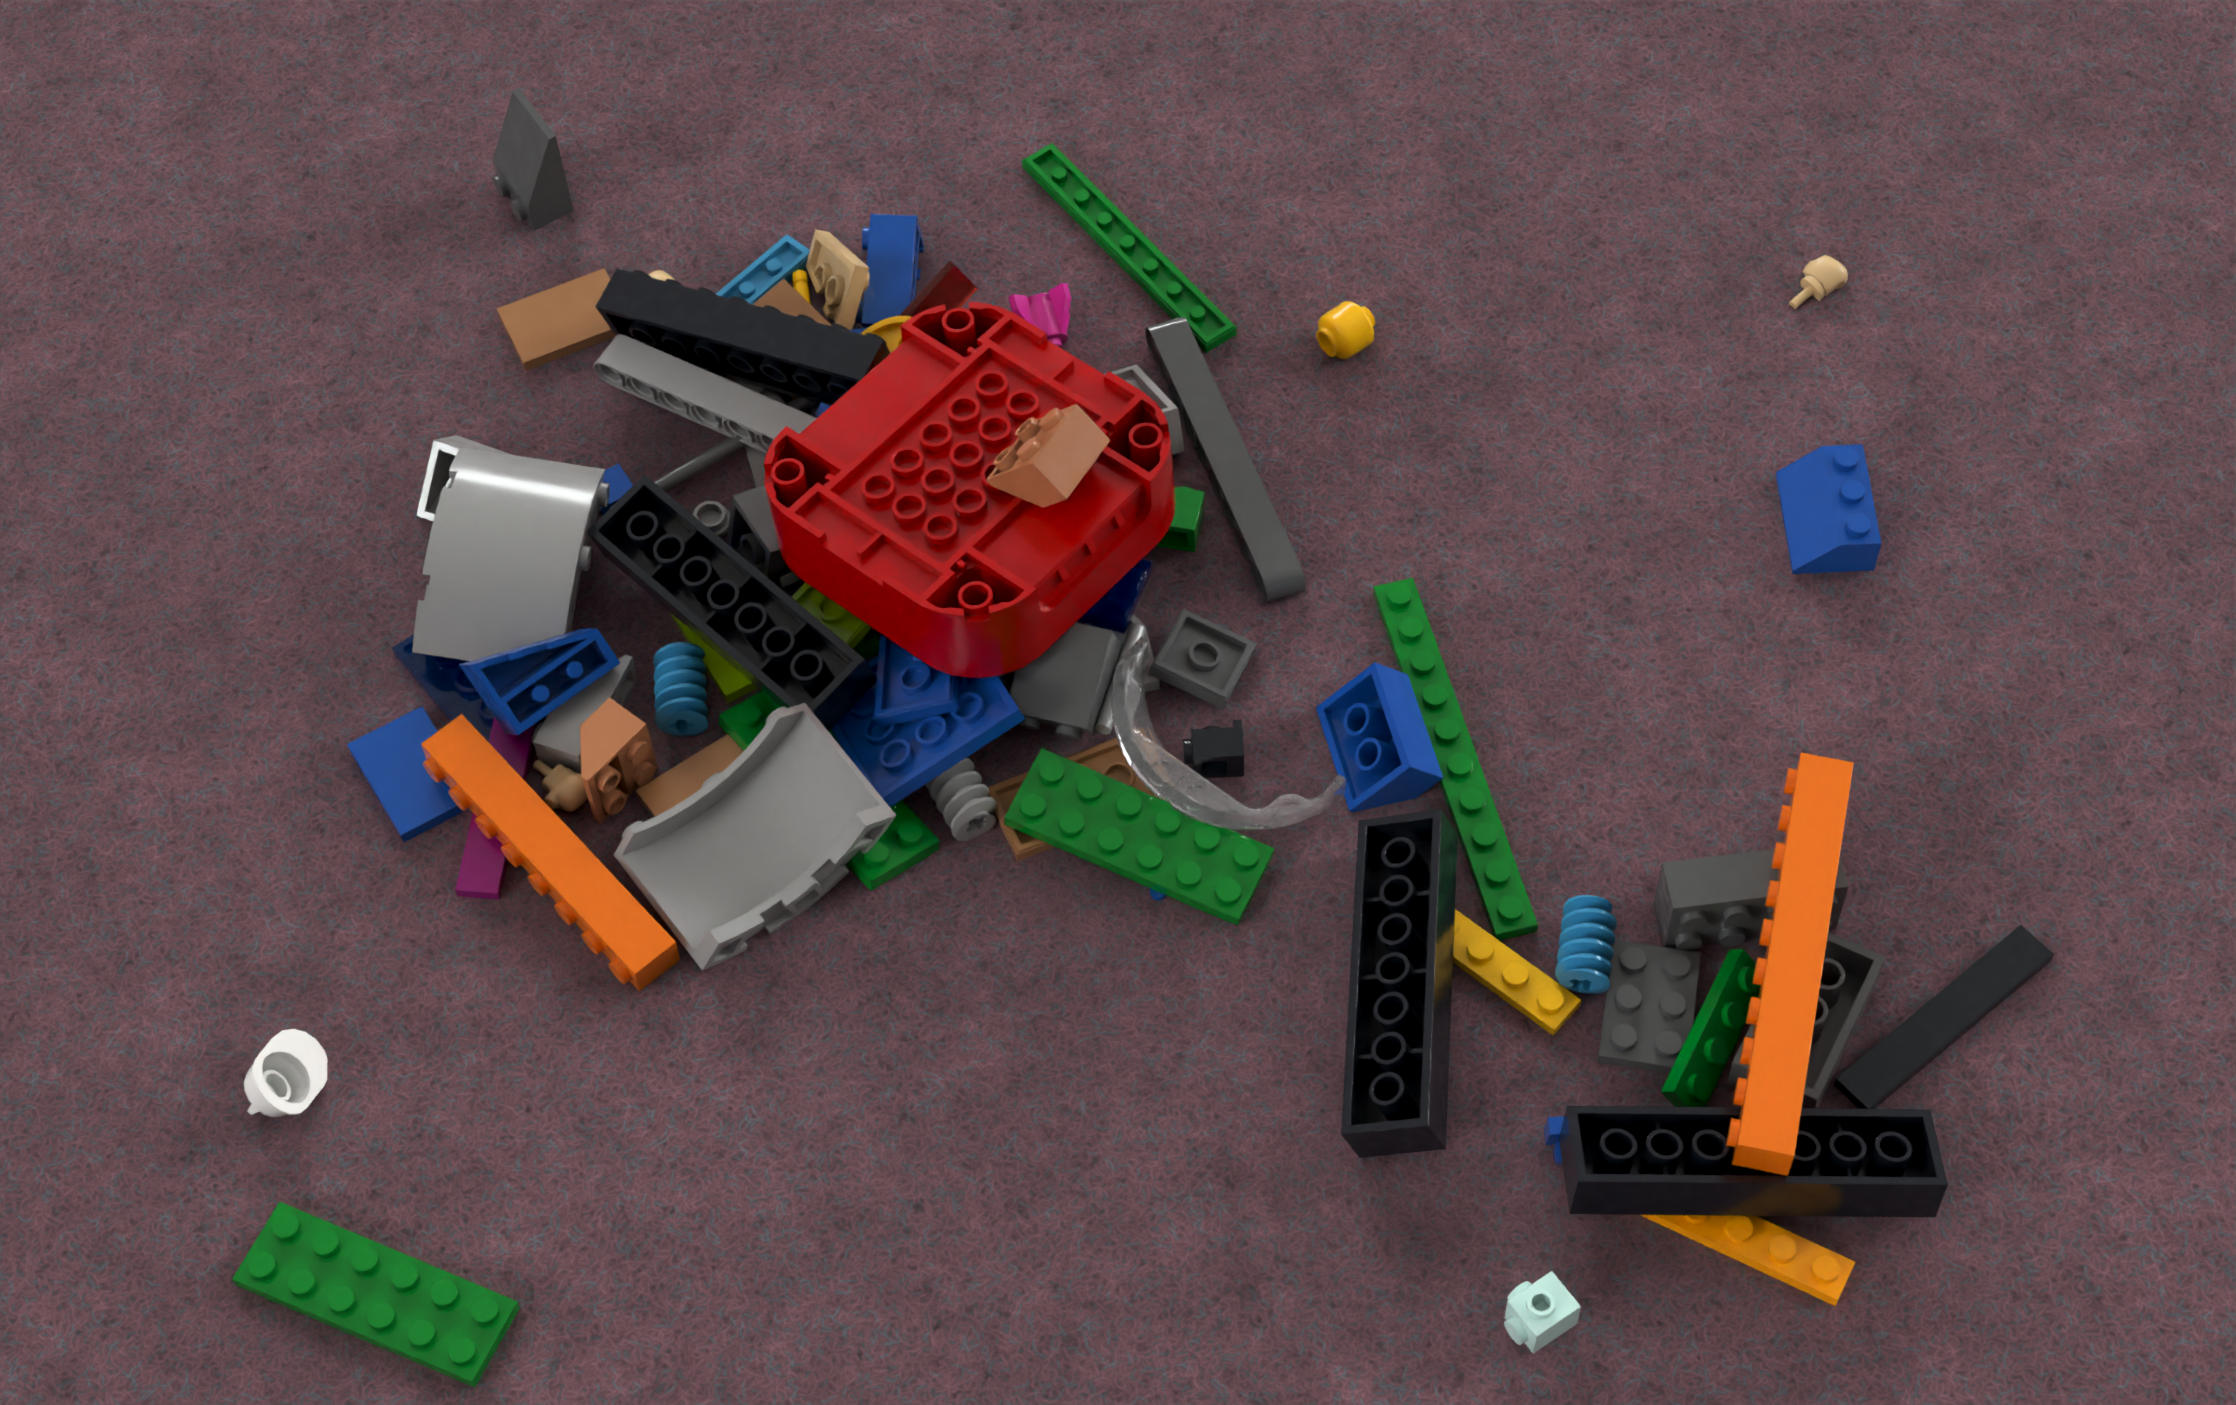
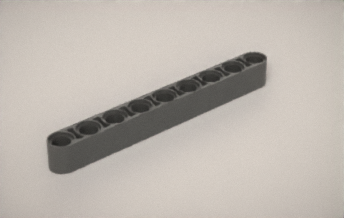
M1182 316L1146 327L1145 335L1150 352H1155L1152 356L1163 380H1168L1169 382L1165 385L1173 403L1182 411L1179 413V416L1189 438L1195 439V442L1192 443L1203 469L1208 468L1209 470L1206 475L1217 499H1222L1223 501L1219 504L1231 530L1235 529L1237 532L1233 535L1245 561L1250 560L1251 564L1248 565V568L1259 592L1265 593V596H1262L1263 601L1268 603L1304 592L1306 584L1300 563L1186 318Z

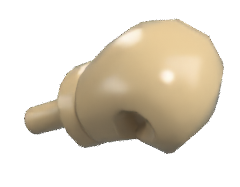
M1823 255L1813 261L1810 260L1803 270L1805 277L1800 281L1801 287L1804 290L1789 302V305L1796 309L1811 296L1820 301L1835 289L1842 288L1848 280L1847 269L1839 261L1827 255Z
M541 760L534 762L533 768L545 776L542 786L548 793L543 800L552 810L562 809L566 812H573L588 799L581 774L566 768L562 764L551 769Z

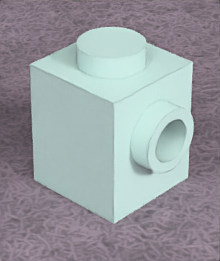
M1553 1271L1533 1284L1529 1281L1521 1283L1508 1295L1504 1317L1506 1319L1504 1321L1505 1328L1514 1342L1518 1345L1525 1343L1533 1354L1578 1323L1581 1306Z

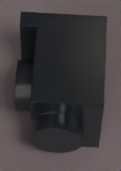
M1233 720V727L1207 726L1202 729H1191V739H1183L1184 765H1193V779L1244 776L1242 720Z

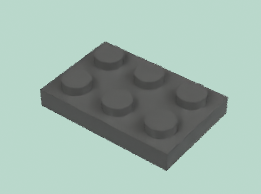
M1615 940V943L1612 945L1614 950L1613 959L1610 960L1612 971L1608 975L1610 987L1605 995L1597 1063L1670 1073L1693 1026L1701 952Z

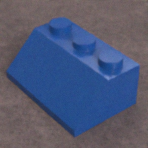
M1863 444L1821 446L1776 472L1792 574L1872 571L1875 569L1881 547V538Z
M1374 662L1316 707L1350 812L1415 799L1443 779L1408 674Z

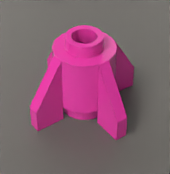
M1067 283L1057 285L1049 290V293H1039L1028 298L1025 295L1018 294L1008 297L1013 313L1046 332L1047 340L1062 348V344L1068 340L1067 329L1070 319L1071 295Z

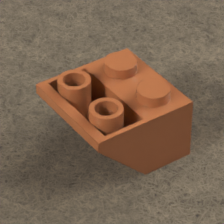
M1077 404L1062 410L1054 408L1044 417L1039 419L1031 417L1027 419L1017 429L1015 433L1018 437L1017 440L995 458L993 464L996 467L986 481L992 487L1042 508L1067 500L1110 442V439Z
M610 697L580 725L581 778L594 820L601 824L609 815L614 816L618 814L625 806L627 798L639 786L642 787L653 779L658 765L647 724Z

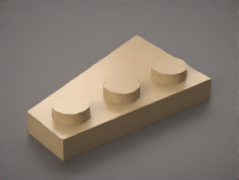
M815 229L806 262L807 271L816 293L823 294L826 299L823 307L826 318L834 319L835 324H840L852 330L862 293L867 290L869 285V267L830 232Z

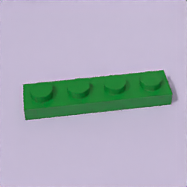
M1744 949L1729 950L1661 1090V1093L1674 1107H1706L1746 1023L1750 998H1758L1761 985L1752 984L1756 963Z

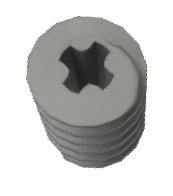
M969 758L963 759L925 784L929 790V795L936 801L937 809L943 814L945 823L951 828L952 835L959 841H968L986 833L996 823V817L992 814L997 808V802L992 797H988L989 789L986 785L981 784L982 777L977 771H974V763Z

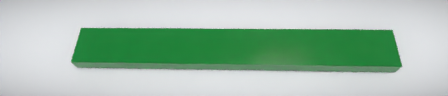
M1053 143L1022 160V168L1172 319L1182 316L1186 318L1198 346L1205 353L1237 335V327Z

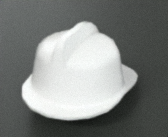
M288 1029L282 1030L267 1043L255 1058L244 1080V1091L251 1103L247 1110L250 1115L261 1112L269 1117H282L300 1114L308 1108L327 1081L328 1059L325 1050L314 1037L301 1030Z

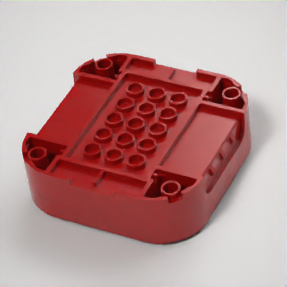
M969 302V309L954 308L946 311V306L943 304L918 313L900 325L902 344L800 434L788 426H785L779 432L765 456L764 486L780 553L787 566L796 576L932 668L952 676L986 678L1022 669L1036 660L1162 540L1173 521L1176 507L1171 439L1168 422L1164 413L1147 394L1110 371L1104 375L1047 340L1046 332L1015 313L999 306L980 302ZM1077 404L1110 439V442L1067 500L1042 508L992 487L986 481L996 467L993 464L995 458L1017 440L1018 437L1015 435L1017 429L1027 419L1031 417L1035 419L1044 417L1054 408L1062 410Z

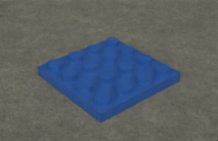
M878 656L868 662L876 678ZM999 676L986 678L960 677L958 711L879 728L873 720L875 683L831 729L845 753L888 806L891 807L1025 720V717Z

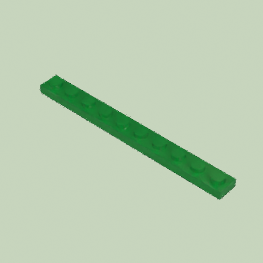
M1409 578L1373 586V596L1399 670L1408 674L1442 772L1443 779L1439 783L1492 934L1500 941L1537 932L1538 923L1414 579Z

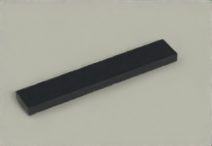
M2020 925L1835 1079L1834 1086L1857 1108L1875 1109L2051 962L2054 954Z

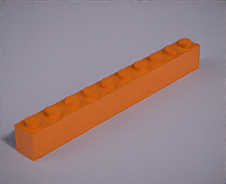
M1800 753L1797 768H1788L1783 794L1791 795L1790 806L1782 805L1777 831L1785 832L1784 843L1776 842L1771 868L1779 870L1778 881H1769L1765 906L1772 907L1773 912L1771 919H1763L1759 938V945L1767 946L1765 958L1757 957L1752 984L1761 985L1759 998H1750L1746 1024L1754 1025L1752 1038L1744 1037L1739 1064L1748 1065L1746 1078H1737L1733 1104L1741 1106L1739 1119L1731 1118L1726 1146L1735 1147L1732 1165L1788 1176L1795 1156L1854 762Z

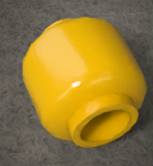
M1351 301L1342 302L1323 314L1318 320L1317 342L1328 356L1349 359L1373 342L1374 316L1365 306L1360 307Z

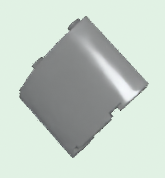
M460 447L449 469V477H451L450 488H442L431 528L422 572L423 575L430 576L429 585H426L424 600H418L412 652L473 661L571 632L582 570L588 571L591 563L592 547L588 546L590 536L587 531L594 525L601 507H607L609 500L610 483H604L605 469Z
M802 703L793 707L786 708L783 706L774 710L767 717L766 725L737 759L724 771L710 776L703 783L702 788L693 795L647 821H637L628 826L622 833L623 839L616 849L614 857L703 971L747 950L748 945L745 941L761 930L765 929L771 934L812 906L850 872L845 864L859 850L862 853L869 852L887 830L896 814L807 704Z

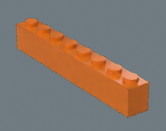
M462 714L421 743L426 757V761L422 764L430 777L437 783L443 780L451 788L448 792L453 801L462 811L469 808L477 816L474 819L475 823L488 839L494 836L498 838L503 844L501 850L507 860L515 868L522 865L528 871L529 875L527 878L533 888L541 896H545L548 893L556 902L554 907L557 913L569 926L574 922L583 931L581 934L582 939L596 955L600 952L604 953L611 961L608 964L609 968L621 983L626 984L630 981L640 991L680 960L676 941Z

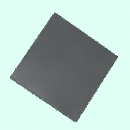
M1182 608L1155 657L1148 674L1224 710L1255 651L1257 643Z

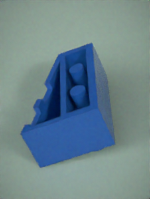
M870 214L869 227H864L862 231V249L867 251L866 265L869 267L870 279L868 288L864 292V299L860 300L856 314V322L861 323L863 328L870 327L874 323L894 316H915L917 297H915L916 281L920 280L921 269L918 268L919 252L924 250V241L917 215Z
M583 628L459 664V666L506 734L519 735L619 665L620 661L598 628Z

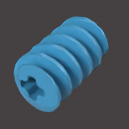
M675 642L660 648L654 655L655 722L659 729L672 736H696L706 731L709 725V721L706 718L708 707L705 703L707 700V692L705 690L707 679L704 675L706 664L702 660L706 655L704 650L698 645L689 642Z
M1580 895L1569 898L1564 903L1561 922L1562 932L1559 938L1560 948L1557 954L1558 963L1555 969V976L1563 987L1585 994L1604 993L1609 989L1610 979L1608 975L1612 971V964L1609 961L1613 959L1614 954L1611 945L1615 943L1616 935L1613 930L1617 927V919L1610 913L1613 905L1609 900L1599 896Z

